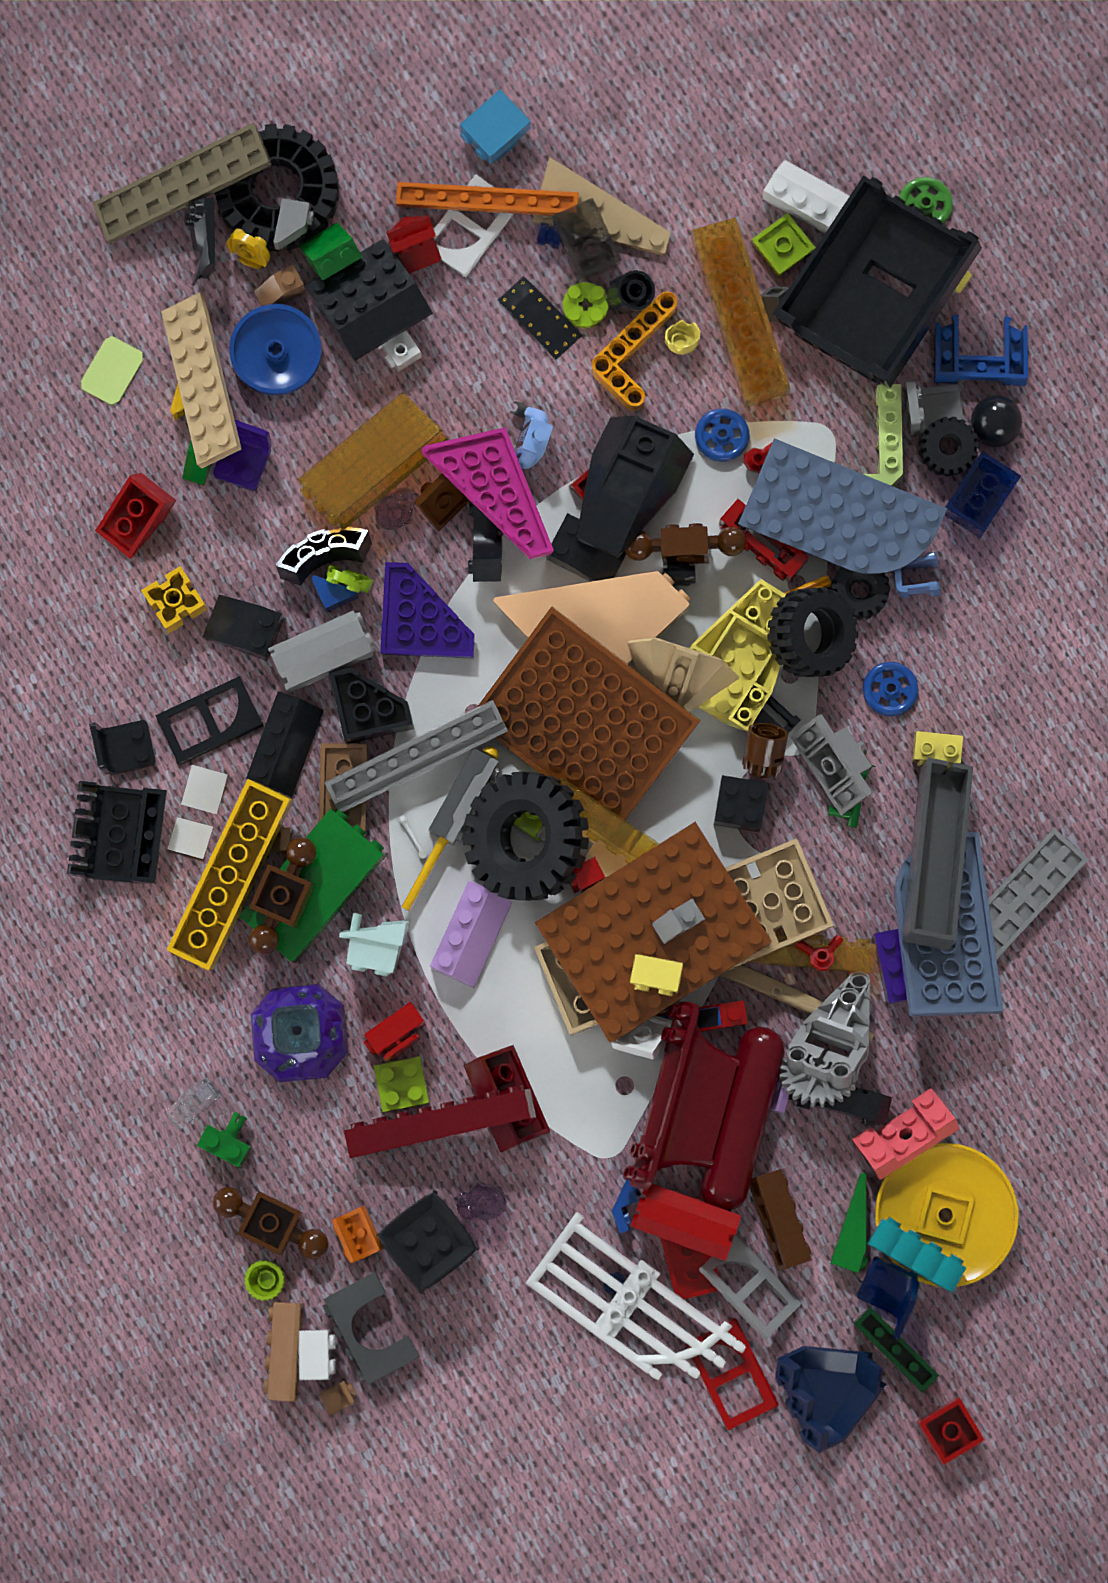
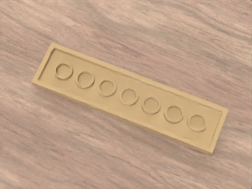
M199 292L161 311L196 462L199 467L204 468L241 450V445L205 296Z

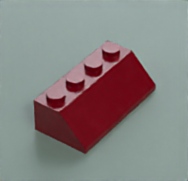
M514 1045L483 1055L463 1065L478 1100L485 1099L486 1093L499 1091L500 1095L509 1093L508 1088L521 1085L523 1090L530 1089L536 1117L490 1127L500 1153L551 1132Z

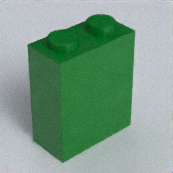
M338 222L298 245L308 265L322 280L362 258L353 238Z

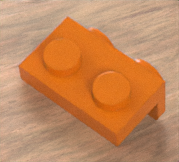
M365 1205L332 1219L334 1232L339 1237L343 1246V1253L350 1263L360 1261L384 1249L379 1237L376 1236V1229Z

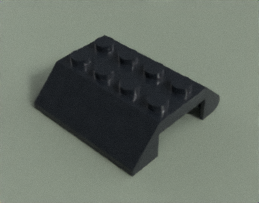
M79 781L78 792L90 795L77 794L76 800L91 803V811L83 808L75 809V815L87 818L74 817L71 838L84 841H71L70 846L84 849L85 857L69 855L68 861L80 863V865L68 864L67 874L95 880L131 884H155L167 790L152 788L138 790L101 786L97 782Z

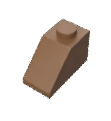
M292 265L273 274L254 292L261 306L282 304L305 293V288L295 266Z

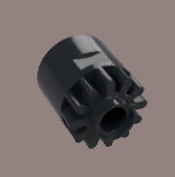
M632 270L617 276L609 282L610 286L605 290L606 293H609L606 301L611 302V309H617L619 314H631L644 309L651 304L655 296L653 280L648 274L639 270Z

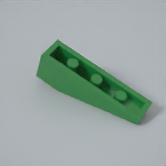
M862 1172L859 1174L830 1261L832 1265L858 1273L859 1269L864 1270L868 1256L864 1255L866 1251V1174Z

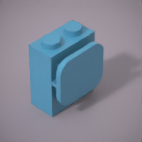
M499 89L460 124V137L466 144L469 145L471 143L476 148L475 152L481 160H487L492 164L508 153L517 144L518 140L531 129V121Z

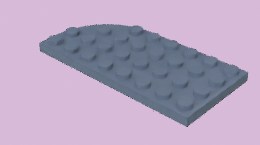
M774 438L738 525L847 570L862 574H879L901 569L922 555L934 540L947 508Z
M967 832L956 942L949 950L902 941L911 853L902 864L896 878L894 902L909 1017L1001 1014L1004 1011L979 832Z

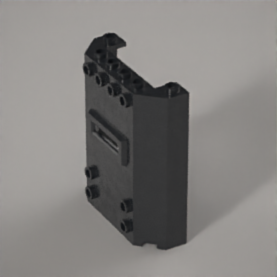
M863 175L772 315L779 324L790 328L800 340L878 385L883 383L884 386L891 388L982 247L979 237L970 231L964 233L955 228L949 230L943 226L944 223L939 219L926 217L925 213L918 207L913 206V208L905 205L906 202L896 195L894 197L887 195L880 180L875 177L869 179ZM873 266L910 286L913 290L907 297L869 275L868 273Z

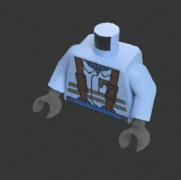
M514 401L513 403L518 405L516 411H510V413L520 418L526 417L514 451L521 468L529 469L543 457L553 426L548 424L549 420L546 412Z

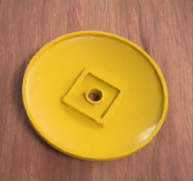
M937 1143L884 1178L876 1198L875 1225L877 1227L881 1219L887 1221L888 1217L901 1224L899 1228L908 1233L910 1229L921 1235L922 1238L920 1240L925 1244L929 1245L930 1242H933L943 1248L941 1253L950 1257L953 1254L964 1261L962 1265L966 1267V1270L956 1286L959 1287L983 1279L1004 1261L1011 1250L1017 1234L1018 1204L1009 1179L993 1160L985 1154L964 1145ZM946 1208L951 1211L952 1218L949 1222H942L940 1220L939 1212L941 1209ZM890 1258L909 1277L921 1283L939 1287Z

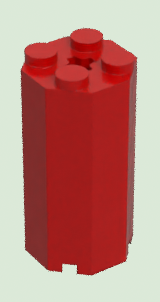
M653 1183L649 1189H643L642 1195L646 1197H640L636 1211L640 1214H634L630 1227L726 1261L741 1215Z

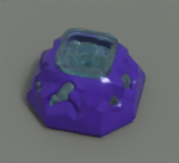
M319 984L272 988L250 1014L254 1061L279 1082L327 1078L348 1053L344 1004ZM295 1027H300L302 1029L300 1035L293 1034V1029Z

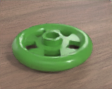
M921 177L914 179L905 185L899 195L906 202L905 205L914 204V206L925 213L924 215L932 214V217L939 219L943 223L951 215L953 208L951 193L942 182L934 178ZM929 187L938 191L936 196L927 192ZM917 188L921 193L914 198L910 193ZM928 200L930 205L924 206L922 201ZM937 201L944 203L942 211L936 210Z

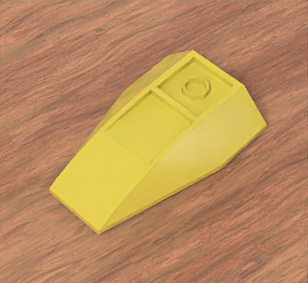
M762 579L690 647V649L721 658L739 676L738 680L699 705L698 708L722 723L748 732L749 726L754 723L771 696L781 667L775 660L776 655L771 653L770 646L772 645L771 641H768L767 634H770L768 621L772 620L771 612L774 607H778L777 602L782 597H785L786 594Z

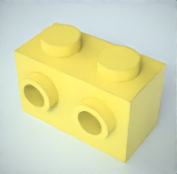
M916 731L914 734L912 762L917 763V766L921 767L928 757L948 761V767L945 770H948L952 763L961 764L963 736Z
M635 954L630 983L635 985L634 989L648 992L649 988L659 989L658 994L672 996L673 992L678 993L683 963Z

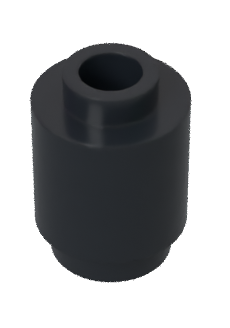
M667 563V568L662 569V574L667 573L675 582L672 586H690V584L696 583L695 565H689V563Z

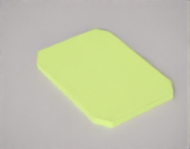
M113 336L105 339L81 380L82 390L110 405L118 403L143 362V353Z

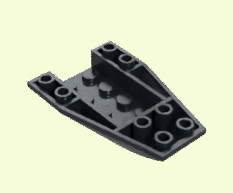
M634 415L611 417L591 456L576 540L618 558L676 493L694 457V453L677 434Z

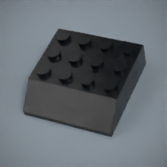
M384 239L361 251V259L325 280L319 277L305 285L313 304L354 361L433 314L417 284Z

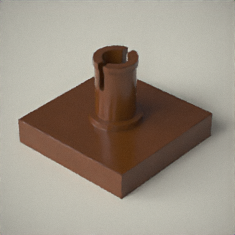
M441 474L433 483L426 482L421 487L422 494L414 503L433 528L440 532L470 500L446 476Z

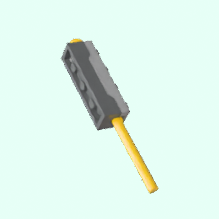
M486 746L482 749V752L473 748L428 829L429 833L437 836L439 839L401 908L410 911L445 845L449 843L454 846L456 841L461 842L463 839V833L467 831L464 829L466 814L475 815V810L470 807L475 796L483 797L481 789L490 780L495 781L500 772V769L497 768L499 761H497L498 751L495 747Z

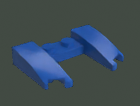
M953 315L951 317L953 323L942 328L939 322L936 323L934 383L957 384L958 380L1003 381V385L1026 386L1028 380L1027 325L1021 331L1009 325L1012 318L1005 316L1003 356L959 355V315Z

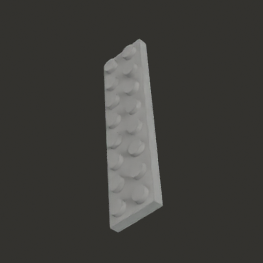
M1055 828L1050 831L988 898L996 960L1089 860Z

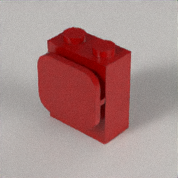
M409 1002L364 1034L366 1040L363 1043L372 1055L375 1053L379 1057L384 1055L383 1058L388 1063L421 1039L418 1033L415 1032L426 1024L413 1004Z

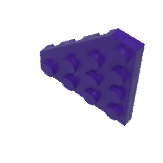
M385 562L380 654L474 658L475 635L454 611L420 577L409 563Z

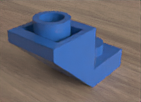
M628 1180L625 1181L612 1210L620 1234L629 1231L628 1225H631L628 1212H622L621 1208L638 1202V1196L641 1195L640 1189L630 1186Z

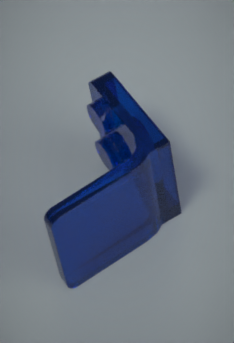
M875 1256L859 1287L857 1298L891 1313L896 1318L893 1338L899 1340L916 1304L919 1289L917 1278L919 1274Z

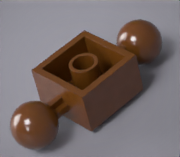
M701 523L689 524V527L680 528L677 524L666 525L665 528H660L661 538L651 539L647 533H639L626 548L625 553L632 560L642 561L647 559L652 552H661L663 566H667V563L709 564V549H719L726 556H737L746 547V536L737 527H726L718 535L708 536L707 526H703Z
M296 838L289 843L286 855L290 863L286 871L268 864L249 907L267 915L263 925L255 927L249 935V945L257 954L268 955L276 950L279 944V935L276 928L280 921L296 928L300 922L315 887L314 883L299 877L302 868L311 865L317 855L316 846L307 838Z
M232 1187L218 1190L213 1197V1208L218 1215L225 1218L238 1215L244 1218L237 1233L238 1235L278 1255H283L289 1241L297 1244L300 1253L305 1258L311 1260L323 1257L328 1250V1238L322 1231L309 1229L304 1232L296 1228L303 1212L261 1191H258L252 1205L243 1202L240 1192Z

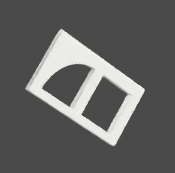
M476 174L467 185L493 187ZM448 210L434 228L436 233L435 240L451 219L480 239L472 246L464 249H448L437 245L441 261L466 278L514 214L499 213L489 228L485 230L458 210Z

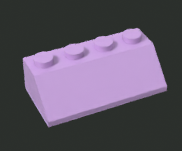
M469 880L430 968L474 988L512 902L506 898L499 897L497 893H491L485 887Z

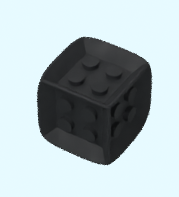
M433 1190L432 1193L411 1205L387 1224L380 1233L376 1234L401 1271L419 1289L420 1294H423L424 1290L438 1283L464 1263L476 1250L480 1249L475 1245L473 1239L455 1214L437 1195L436 1190Z

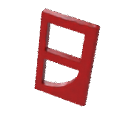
M732 1318L728 1322L732 1325L728 1333L746 1346L742 1353L738 1352L733 1346L728 1345L722 1339L714 1345H723L733 1349L743 1358L744 1363L710 1379L700 1356L692 1357L728 1431L772 1408H777L779 1405L737 1318ZM709 1331L696 1339L703 1342L712 1332ZM685 1343L687 1349L691 1348V1346ZM749 1371L764 1402L730 1418L715 1388Z

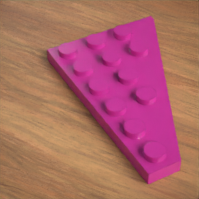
M505 427L423 446L421 449L422 454L529 559L553 553L552 544Z

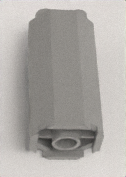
M351 611L268 648L288 694L330 676L329 672L346 669L373 657V652L376 649L369 632L364 634L367 629L360 612L354 613V611Z

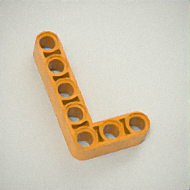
M666 291L657 296L592 361L593 376L629 411L636 412L643 408L645 393L620 366L675 314L677 297L672 292ZM663 301H670L673 306L666 309L661 306V303ZM652 316L657 321L654 324H648L645 322V318ZM631 332H637L641 337L637 340H632L628 335ZM615 348H621L624 350V354L616 356L612 351ZM603 363L608 366V369L601 372L596 369V366ZM615 379H621L625 384L618 388L613 386L612 382ZM631 395H637L641 400L638 403H631L628 398Z

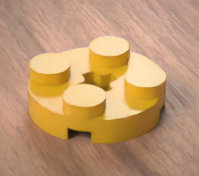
M235 229L226 241L228 251L232 255L235 252L240 256L238 261L254 269H260L262 266L266 267L271 258L264 239L258 236L254 238L241 229Z

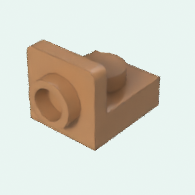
M346 1381L319 1394L330 1416L355 1403L354 1397L358 1396L352 1383L347 1385Z

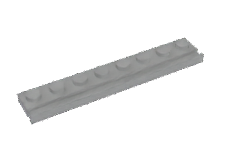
M491 700L324 782L337 810L340 809L344 812L508 730L494 701Z

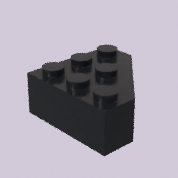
M352 667L329 672L346 744L415 729L408 701L393 694Z

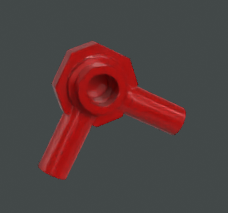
M772 442L762 450L752 448L744 454L743 463L748 471L760 473Z
M835 935L826 947H818L816 949L805 941L800 940L796 943L795 947L810 956V965L819 972L828 971L834 964L833 953L843 942V939L839 935Z

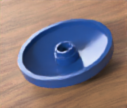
M269 304L250 311L238 322L231 335L229 354L235 373L246 386L261 394L279 396L299 390L313 378L320 365L322 345L315 325L303 312L288 305Z

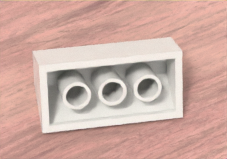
M786 160L774 172L762 196L763 200L824 234L849 198V195Z

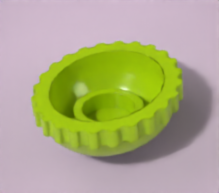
M260 1260L251 1264L244 1277V1285H246L248 1293L257 1300L261 1299V1301H268L274 1299L275 1296H279L286 1282L284 1280V1271L281 1270V1267L277 1263L268 1260Z

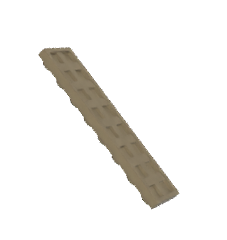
M252 123L92 203L105 238L109 244H112L191 205L194 200L208 197L272 164L258 128Z

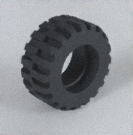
M823 587L797 589L787 593L785 597H782L777 602L778 607L773 608L771 612L772 620L768 621L770 634H767L768 641H771V653L776 655L775 660L779 665H783V669L788 673H793L794 676L798 677L830 676L835 674L836 671H841L845 667L844 663H849L851 660V652H855L857 646L855 639L858 638V631H856L855 625H858L857 619L853 618L852 613L854 611L852 607L846 605L847 600L843 596H838L839 594L836 591ZM811 612L817 617L822 632L821 642L815 652L810 650L804 637L805 622Z

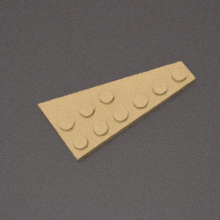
M549 157L541 190L579 192L578 216L534 215L532 223L665 256L671 232Z

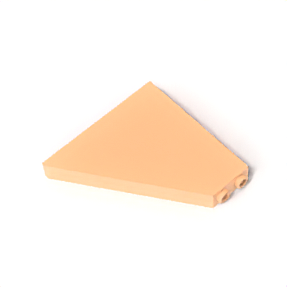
M659 571L500 596L493 600L527 638L553 606L628 665L634 662L627 644L629 640L651 637L659 638L691 608V605L688 603L691 600L690 597L682 589L678 592L672 586L675 582L667 573L662 575Z

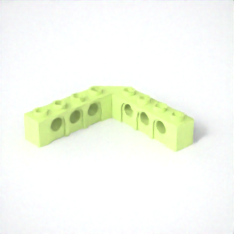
M880 384L876 389V405H878L876 428H879L877 443L879 463L877 474L864 475L895 487L903 475L901 384H893L891 388Z

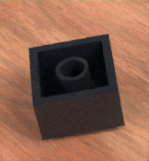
M722 775L713 825L760 832L768 783Z

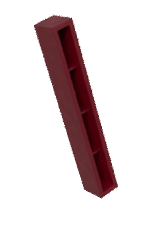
M521 1085L508 1088L509 1093L500 1095L499 1091L486 1093V1098L477 1100V1096L462 1099L463 1104L455 1105L454 1101L441 1103V1109L432 1110V1107L428 1106L417 1109L418 1114L409 1115V1111L395 1114L396 1119L388 1121L387 1117L384 1116L372 1119L373 1124L365 1125L364 1121L350 1124L351 1129L343 1130L349 1158L536 1117L530 1089L523 1090Z

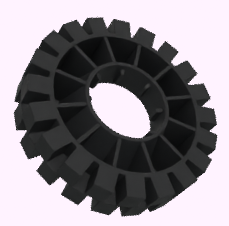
M265 124V130L259 131L272 164L268 167L284 166L291 169L294 175L297 174L301 180V185H298L299 193L294 200L310 203L311 211L314 212L312 225H308L305 234L285 246L288 251L298 248V243L306 241L318 231L321 232L328 227V220L334 217L337 209L336 202L339 201L338 175L331 155H328L326 147L319 139L317 141L313 140L312 134L303 129L301 132H297L295 126L284 124L283 129H278L276 124ZM264 169L214 193L219 211L228 228H231L233 232L235 229H241L254 238L256 236L261 237L266 241L268 251H280L275 249L274 246L280 207L266 206L261 203L260 198L256 199L252 193V188H255L254 180L260 172L263 173Z
M512 772V775L503 774L495 778L496 783H487L481 789L483 797L475 796L470 807L475 810V815L466 814L464 825L471 827L470 833H463V845L471 846V850L464 853L467 863L476 865L471 872L478 881H485L483 887L491 893H499V897L506 899L538 901L547 899L548 895L560 893L564 890L562 884H571L577 877L573 870L574 868H582L586 857L580 855L581 849L588 850L589 838L582 837V831L589 830L587 818L580 817L579 813L584 811L580 800L572 799L575 793L567 785H560V780L552 776H545V774ZM530 811V815H537L541 819L542 825L545 828V841L541 852L535 855L534 859L526 862L525 858H519L514 853L510 842V833L516 819L521 818L522 814Z

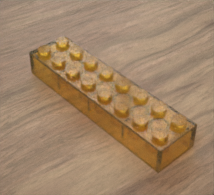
M736 217L693 229L691 233L692 244L744 408L788 396L790 385Z

